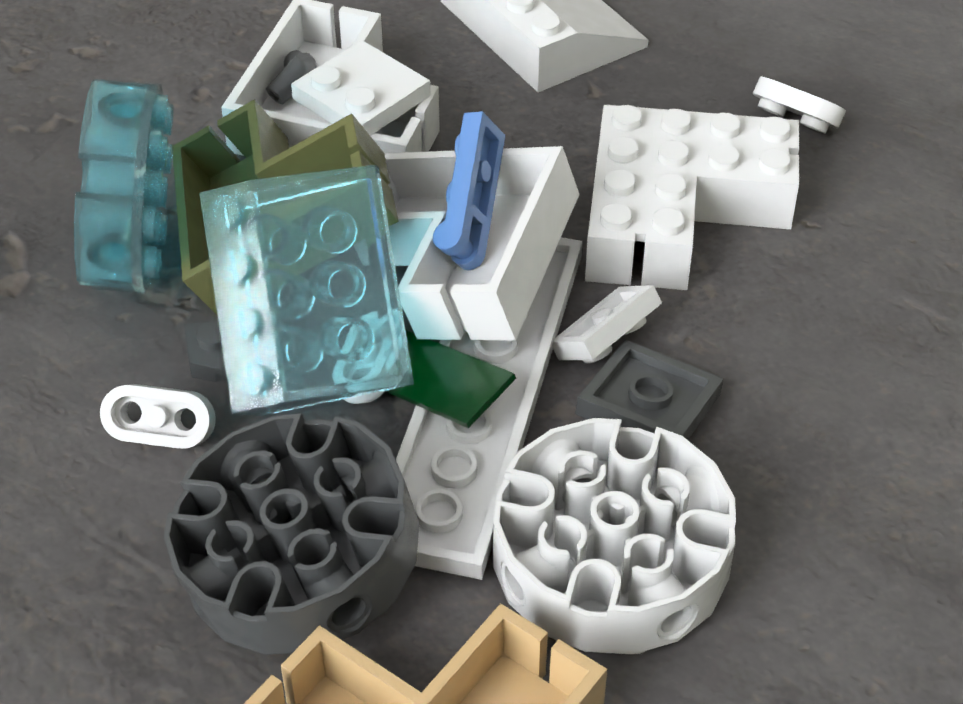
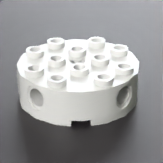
M592 418L550 429L515 454L505 470L504 481L496 492L493 521V568L508 603L522 617L547 631L548 637L555 640L560 639L569 646L584 652L633 655L678 642L712 615L730 576L735 548V497L717 464L683 436L657 426L654 434L641 428L621 427L622 419Z

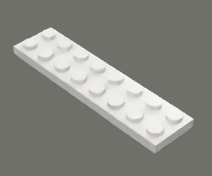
M560 238L516 341L471 340L467 332L463 334L461 340H440L439 343L514 373L516 379L470 428H466L417 405L415 406L396 458L419 521L417 561L415 566L482 580L493 545L496 492L504 481L505 470L515 454L523 448L553 351V341L557 337L582 257V241Z

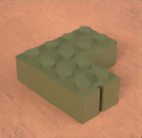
M254 99L217 120L219 129L246 157L244 160L241 161L209 125L172 146L182 281L218 317H222L239 307L249 304L255 298L283 283L292 281L296 276L328 259L338 256L348 248L381 233L387 227L399 222L393 192L388 186L391 182L385 154L352 113L289 148L288 137Z

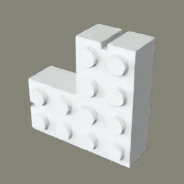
M293 0L222 105L223 117L255 99L288 137L289 148L332 125L324 118L295 101L292 96L283 105L277 103L269 96L266 87L285 68L284 59L288 53L294 50L309 53L316 61V68L360 40L383 52L381 14L342 6L339 10L341 48H337L333 4L314 0ZM430 85V97L371 135L372 139L384 153L429 152L440 131L439 86ZM225 135L226 144L234 154L243 155Z
M604 105L587 238L585 281L631 285L635 241L645 242L641 285L687 290L693 248L694 221L791 229L799 188V120L783 119L780 117L742 116L731 113L692 112L681 109L641 108L631 105Z
M563 146L503 149L486 255L481 265L473 270H463L451 259V256L443 253L433 242V233L436 227L445 221L448 206L446 191L453 178L456 161L455 150L384 153L391 182L388 186L393 192L399 222L353 246L362 266H408L396 290V294L417 339L461 340L463 334L467 332L471 340L516 341L579 197Z

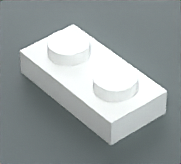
M654 285L623 286L615 289L554 339L553 350L558 360H583L584 363L588 364L599 361L610 354L612 351L611 345L623 335L640 329L647 321L645 317L662 304Z

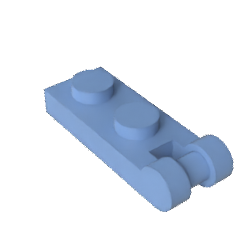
M483 111L467 112L463 115L461 132L455 140L456 161L453 178L446 191L448 206L445 221L440 223L433 233L435 246L446 255L451 256V259L463 270H473L479 267L486 255L505 141V134Z

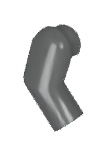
M299 50L288 53L284 59L285 68L266 87L269 96L277 103L283 105L292 96L291 83L314 70L317 66L315 59L309 53H302Z

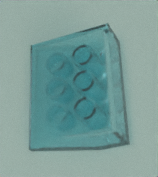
M369 165L248 180L199 193L232 413L264 416L414 385L378 166Z

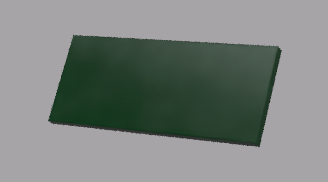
M403 329L406 337L405 343L385 392L466 428H470L513 383L516 376L510 371L430 339H417L415 333Z

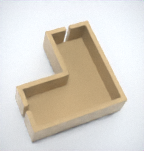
M501 603L422 692L320 625L281 665L287 704H604L607 668L558 639L551 647L549 683L543 680V677L546 675L548 632ZM271 675L244 704H285L282 681Z

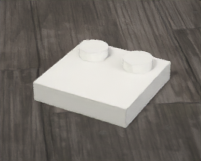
M360 40L291 83L292 97L295 101L331 124L352 113L370 136L431 96L429 79L363 40Z

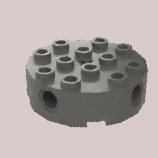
M302 413L274 415L233 431L195 460L180 483L184 491L176 501L173 513H168L163 536L174 574L179 583L189 593L196 614L225 642L265 655L293 653L319 625L343 640L360 633L373 620L387 612L398 598L416 564L419 521L403 475L388 444L360 422L338 416L334 417L333 422L324 419L304 420Z

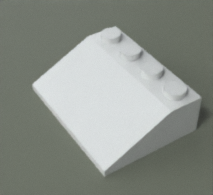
M441 0L453 14L537 92L551 88L648 47L649 40L602 0Z

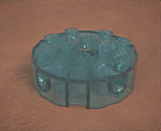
M94 79L91 82L85 104L78 155L83 165L81 191L76 192L74 249L79 285L91 286L92 289L146 293L150 279L160 280L163 252L162 249H157L155 245L166 244L168 216L163 215V212L159 210L160 207L165 208L167 203L168 177H164L163 174H171L173 161V144H168V137L164 136L172 134L173 104H169L168 95H163L161 84L115 79Z

